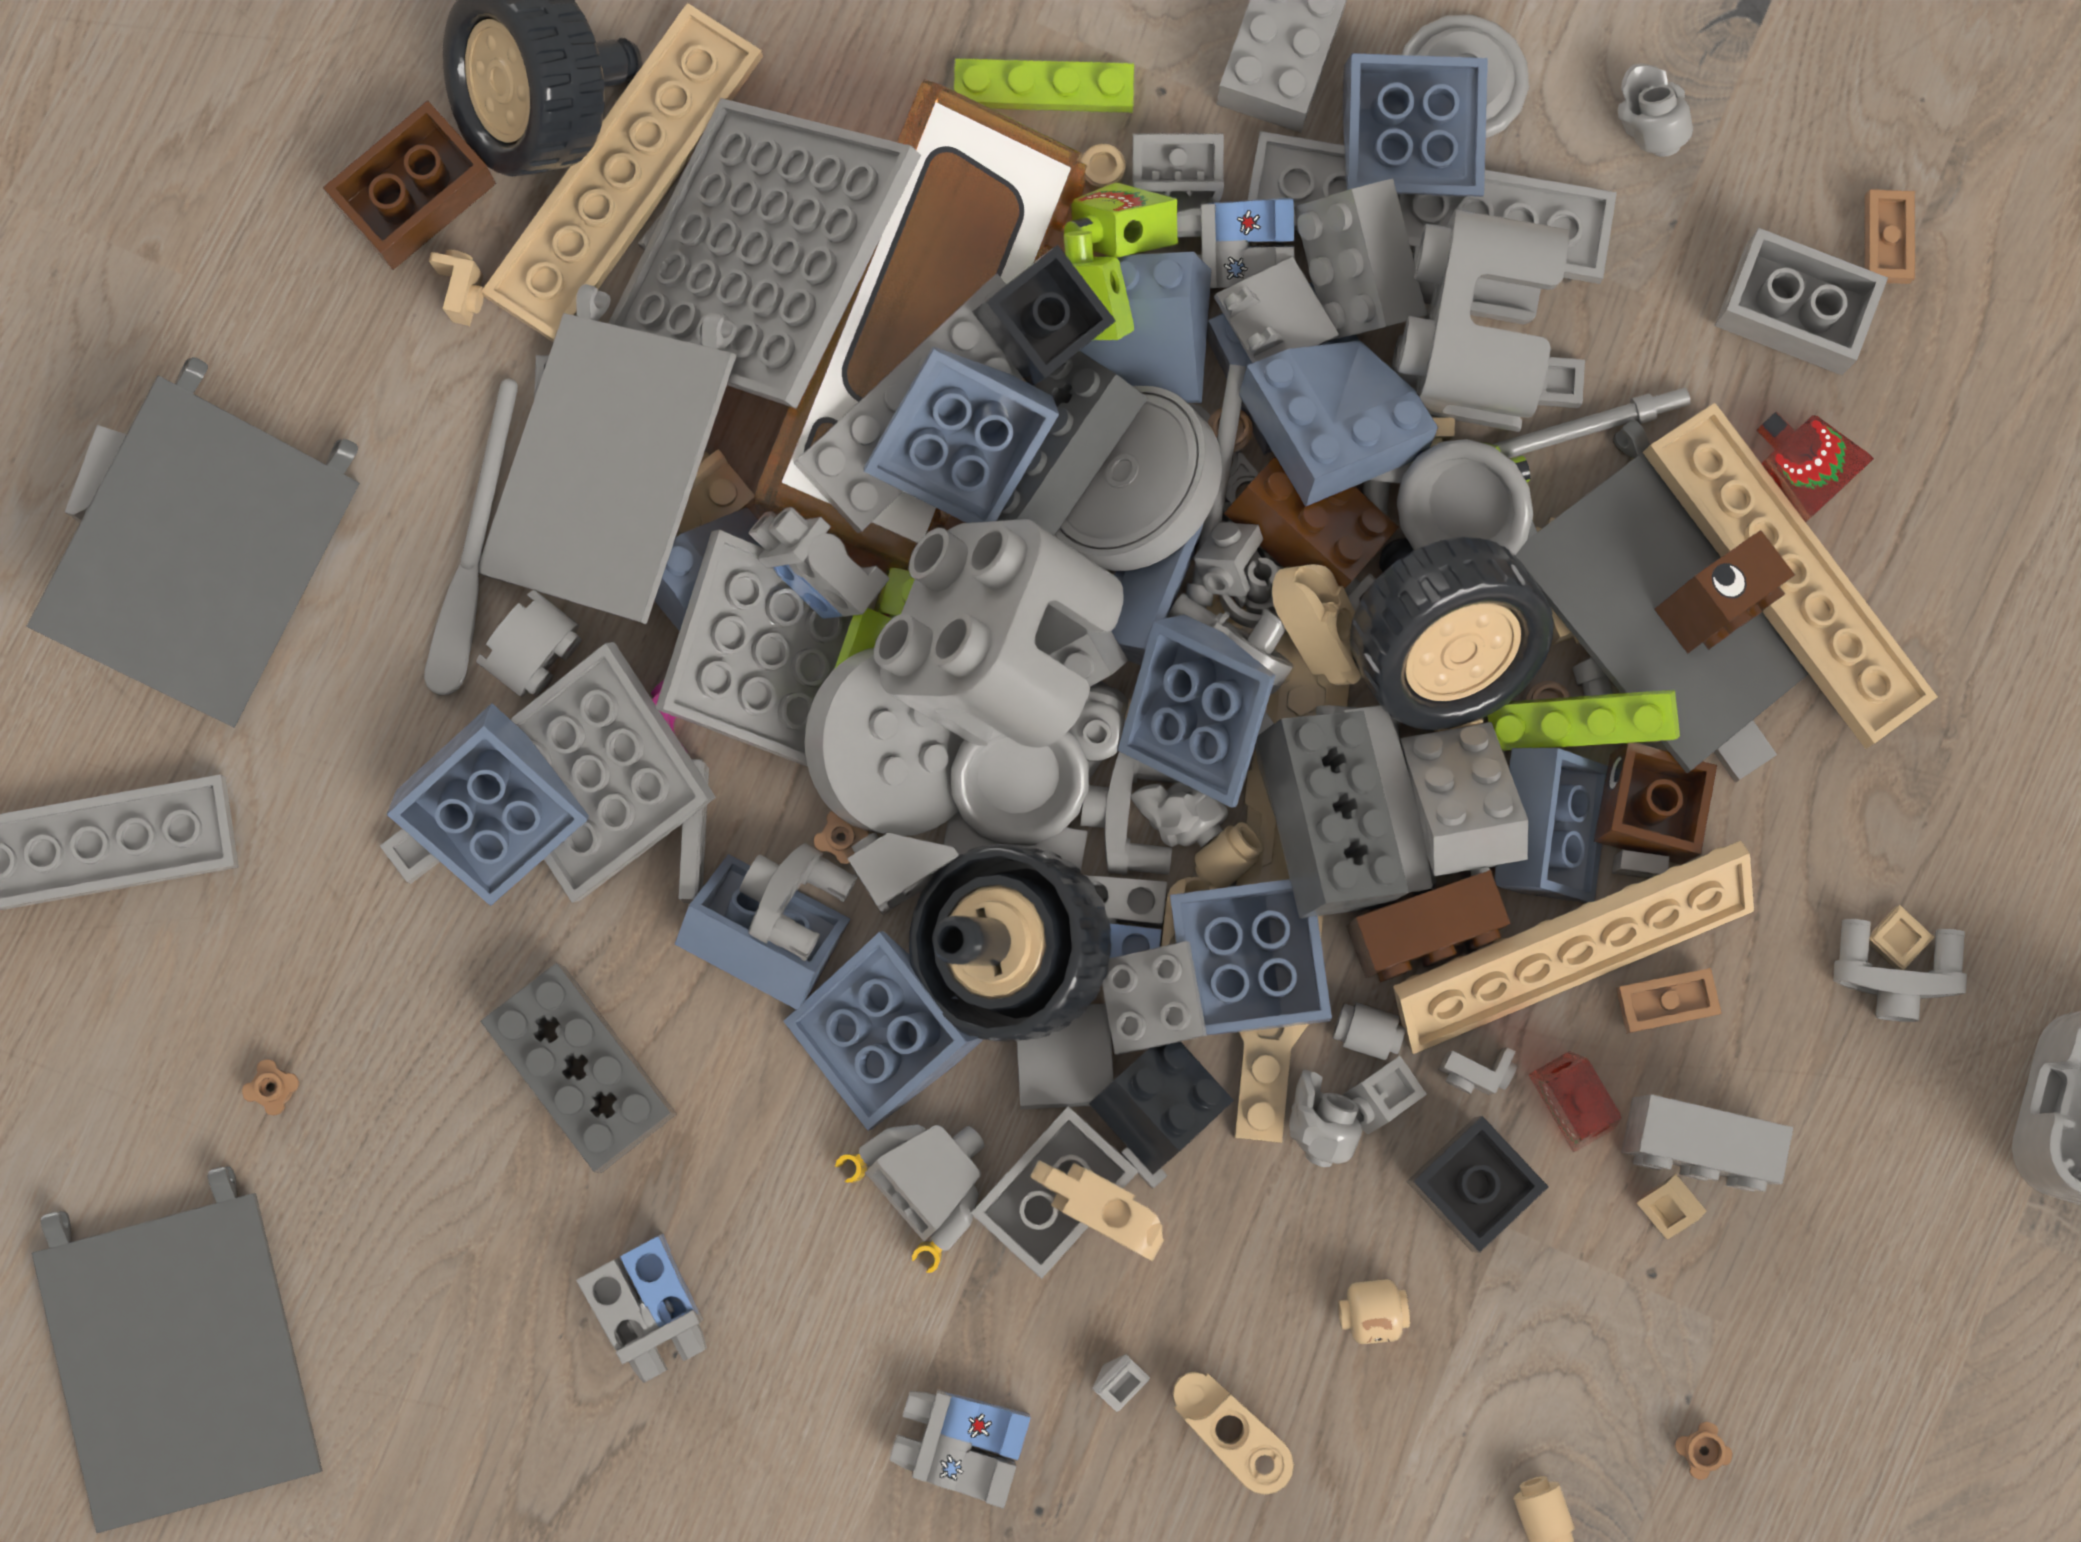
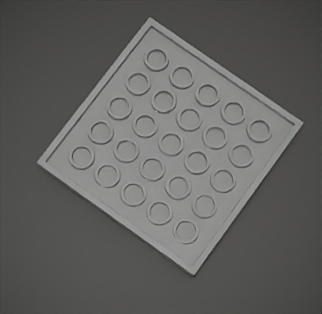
M721 98L608 324L702 345V324L705 316L709 313L719 314L725 320L735 323L737 327L733 340L723 350L737 355L727 385L797 408L909 182L921 154L910 145Z

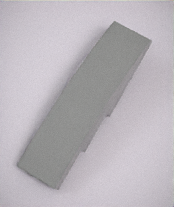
M1381 705L1340 711L1342 713L1364 710L1409 892L1433 889L1415 795L1391 716Z

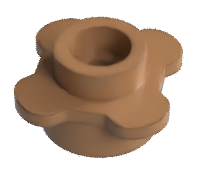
M831 811L827 814V824L822 833H818L814 837V846L821 852L828 851L832 855L837 856L839 863L850 864L847 858L855 854L852 846L868 836L869 831L845 822ZM839 833L845 834L846 838L844 841L837 840Z
M263 1060L258 1063L257 1074L253 1080L243 1086L242 1094L246 1101H256L264 1106L267 1114L279 1115L285 1109L284 1104L288 1102L293 1092L298 1089L299 1079L293 1073L287 1074L279 1070L273 1060ZM269 1083L275 1085V1089L272 1092L267 1090Z
M1711 1422L1700 1423L1696 1432L1688 1437L1680 1436L1675 1442L1676 1452L1683 1455L1690 1465L1689 1472L1691 1476L1699 1480L1706 1479L1710 1471L1717 1470L1722 1465H1728L1733 1457L1732 1450L1725 1446L1723 1440L1718 1436L1717 1426ZM1702 1446H1706L1708 1448V1453L1706 1455L1700 1454V1448Z

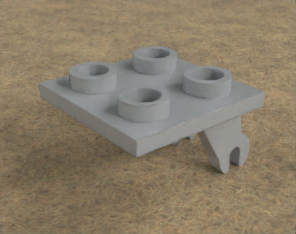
M1293 256L1216 293L1214 296L1252 363L1286 349L1323 345L1339 335Z
M1180 942L1109 959V968L1102 985L1116 1055L1207 1036L1190 942Z

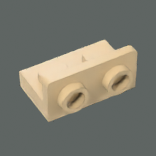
M719 449L711 455L708 452L703 454L676 537L745 507L749 508L757 501L756 496L728 464L725 456Z

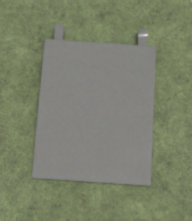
M586 284L582 285L577 293V316L563 313L478 565V573L647 624L737 356L731 352L723 351L733 340L737 327L735 323L725 320L723 316L709 313L705 316L702 324V345H697L600 322L598 320L610 305V295L606 292L597 291L596 287Z

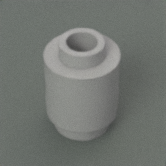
M1358 1002L1354 1006L1343 1003L1332 1039L1343 1042L1342 1047L1386 1060L1389 1052L1398 1054L1405 1034V1028L1398 1025L1399 1015Z

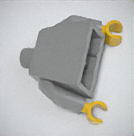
M918 1124L889 1127L859 1148L858 1155L847 1154L840 1156L836 1160L835 1167H841L848 1160H852L856 1165V1173L846 1179L845 1183L860 1181L866 1174L923 1241L931 1236V1242H922L916 1247L912 1255V1261L917 1258L921 1251L931 1252L934 1255L935 1262L928 1267L926 1273H932L940 1264L942 1250H950L972 1223L973 1215L971 1212L976 1208L979 1197L974 1184L980 1178L981 1173L971 1159L985 1145L981 1136L969 1126L964 1127L953 1138L938 1124L928 1130Z

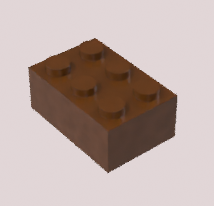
M427 100L322 188L341 213L388 266L394 270L495 186L496 182L487 165Z
M1276 456L1224 513L1234 523L1259 525L1263 536V541L1259 546L1284 568L1312 564L1325 566L1333 573L1338 586H1343L1344 589L1399 528L1397 524L1355 486L1305 506Z
M1489 870L1358 916L1346 927L1365 978L1377 975L1381 983L1412 970L1410 963L1421 959L1423 966L1426 967L1456 955L1455 947L1465 943L1468 951L1491 944L1502 938L1499 930L1511 923L1492 872Z

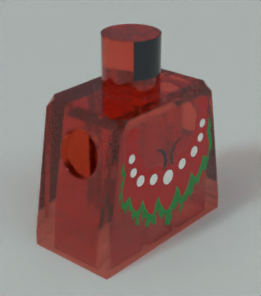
M1776 411L1756 430L1775 449L1761 464L1805 522L1816 514L1874 459L1868 452L1816 415H1812L1795 430Z
M1568 1051L1528 1074L1573 1152L1613 1131L1622 1118L1590 1061L1584 1056Z

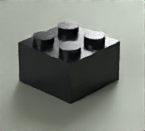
M1058 245L1041 256L972 311L1024 380L1031 385L1048 377L1116 322Z
M1180 1041L1149 1048L1098 1094L1089 1105L1154 1175L1234 1100Z
M1483 1116L1474 1117L1406 1181L1471 1252L1477 1253L1486 1248L1549 1187Z

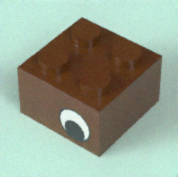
M1760 530L1696 574L1654 610L1687 654L1702 643L1710 650L1732 634V632L1744 626L1767 607L1783 597L1785 592L1781 586L1794 577L1795 574L1762 530Z
M1634 742L1625 743L1610 754L1594 842L1627 851L1669 856V862L1680 865L1699 856L1702 853L1717 765L1702 761L1693 770L1686 773L1670 752Z

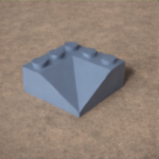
M1361 341L1286 349L1249 364L1246 367L1239 396L1305 506L1413 462L1419 454L1431 447L1438 426L1416 391Z

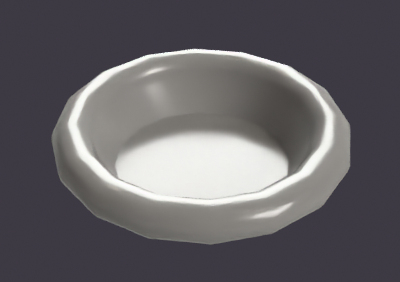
M1474 15L1444 16L1422 26L1404 46L1401 55L1488 58L1486 139L1504 131L1521 112L1529 90L1527 60L1516 39L1497 23Z
M1470 439L1440 442L1419 454L1403 475L1397 498L1400 526L1413 550L1440 540L1456 537H1476L1497 542L1516 555L1527 541L1534 514L1530 487L1516 463L1494 446Z
M994 729L987 746L974 745L964 740L951 767V795L962 819L982 837L1002 844L1033 845L1060 834L1079 814L1089 790V763L1078 739L1069 731L1051 745L1037 748L1021 745Z

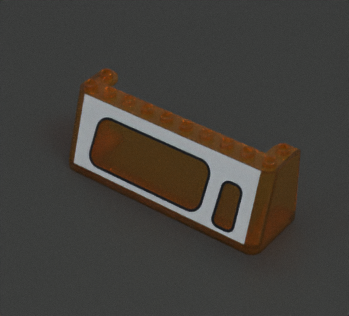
M927 79L923 80L918 89L897 141L898 143L912 146L921 154V157L797 408L789 407L760 478L754 498V504L760 517L765 512L770 511L777 516L785 508L790 507L805 520L821 517L830 526L826 533L833 534L841 540L848 557L864 568L877 566L884 574H886L890 567L909 571L910 558L919 541L928 532L936 529L938 524L945 526L950 514L903 492L863 531L857 533L798 469L794 462L992 276L998 274L1007 284L1041 256L1054 248L1049 246L1054 230L1062 232L1069 216L1070 204H1072L1074 199L1082 196L1086 185V180L1083 178L1087 164L1081 163V152L948 87Z

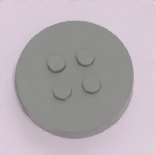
M1133 386L1148 399L1055 534L1058 539L1106 570H1136L1157 563L1170 556L1182 547L1203 524L1210 513L1219 490L1222 457L1212 428L1186 401L1175 393L1163 388Z
M869 648L858 652L838 665L823 682L813 700L805 732V754L809 773L820 797L845 822L866 831L882 834L891 833L909 836L925 833L944 824L959 811L951 795V767L959 747L965 739L887 693L881 684V666L874 659V648Z

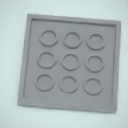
M722 530L711 531L655 709L807 766L805 732L809 711L821 685L835 669L853 615L822 619L777 575L773 567L766 568L757 559L764 548ZM878 596L874 598L868 608L874 610Z
M615 642L602 645L510 719L527 734L589 815L588 820L544 858L572 903L584 899L716 798L660 711L655 709V703Z

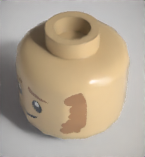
M1385 1279L1352 1283L1347 1290V1300L1338 1301L1341 1329H1350L1353 1339L1359 1344L1396 1341L1401 1337L1403 1328H1409L1410 1326L1406 1291L1398 1290L1392 1280Z

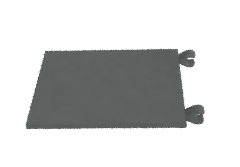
M192 357L183 364L175 384L159 375L156 377L26 627L235 728L360 484L344 475L357 454L358 446L348 439L337 440L331 449L325 465L205 401L193 393L203 379L208 365L204 361Z
M1633 420L1624 425L1613 437L1615 446L1633 458V460L1538 532L1532 520L1527 541L1515 556L1535 579L1548 600L1550 607L1621 693L1675 690L1680 737L1676 740H1664L1661 742L1684 771L1688 773L1809 673L1763 612L1732 632V634L1710 650L1702 643L1688 654L1654 609L1696 574L1721 558V556L1643 454V451L1650 446L1643 427Z
M219 1167L208 1172V1181L216 1200L215 1204L71 1242V1224L69 1216L65 1211L52 1212L41 1217V1227L50 1248L33 1252L32 1258L96 1534L323 1471L257 1195L252 1193L237 1197L236 1177L231 1167Z

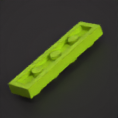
M955 59L954 108L1133 113L1134 63Z
M1675 690L1510 701L1499 710L1488 715V721L1493 725L1502 751L1512 750V748H1554L1676 740L1680 737Z

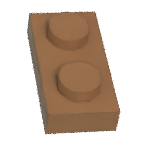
M1870 189L1865 194V269L1888 277L1886 283L1910 284L1915 279V191Z
M1711 968L1616 988L1626 1034L1722 1014Z

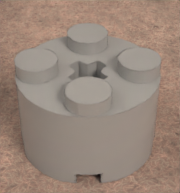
M532 590L527 596L533 602L527 608L518 603L510 611L485 644L492 649L489 657L486 658L479 654L476 663L520 697H524L528 692L536 697L540 695L554 676L548 671L558 657L566 661L582 642V639L576 634L579 624L536 590Z

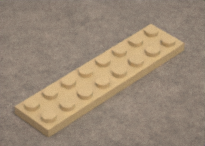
M687 3L603 120L599 136L591 151L580 162L570 166L482 289L481 293L483 296L554 343L563 313L577 316L576 298L579 288L587 284L596 287L598 291L690 161L720 99L723 98L731 101L734 99L763 58L762 50Z
M1713 403L1643 451V454L1721 557L1762 530L1794 572L1795 576L1781 586L1785 595L1767 607L1763 613L1865 749L1878 742L1938 697L1716 403Z
M1742 841L1724 848L1714 849L1696 860L1681 866L1671 867L1653 878L1638 884L1628 885L1610 896L1595 902L1585 903L1574 911L1552 920L1542 921L1531 929L1509 938L1499 939L1488 947L1466 956L1456 957L1445 965L1423 974L1413 975L1404 982L1394 985L1393 989L1401 1024L1405 1028L1404 1037L1412 1054H1416L1754 912L1750 853Z

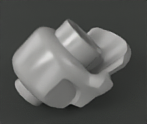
M1642 63L1632 65L1626 71L1622 80L1621 90L1625 101L1619 104L1618 107L1619 120L1622 121L1626 134L1635 138V142L1641 150L1654 153L1659 157L1673 155L1680 150L1681 146L1689 141L1693 133L1690 107L1684 99L1685 90L1673 82H1668L1666 71L1656 66Z
M1099 681L1089 687L1090 692L1085 706L1077 721L1069 730L1078 739L1086 759L1091 761L1105 760L1118 752V746L1125 725L1124 715L1128 708V700L1122 692Z
M1177 782L1167 791L1160 784L1144 786L1131 795V800L1141 814L1150 821V825L1160 832L1162 841L1170 847L1177 844L1191 846L1198 842L1200 847L1203 848L1223 830L1221 825L1228 816V809L1225 804L1181 782Z
M1303 1070L1296 1086L1295 1101L1291 1106L1290 1137L1295 1139L1300 1148L1306 1152L1305 1157L1307 1160L1315 1165L1330 1167L1332 1163H1345L1353 1157L1362 1135V1126L1356 1118L1359 1107L1354 1101L1343 1095L1320 1092L1322 1077L1315 1072Z

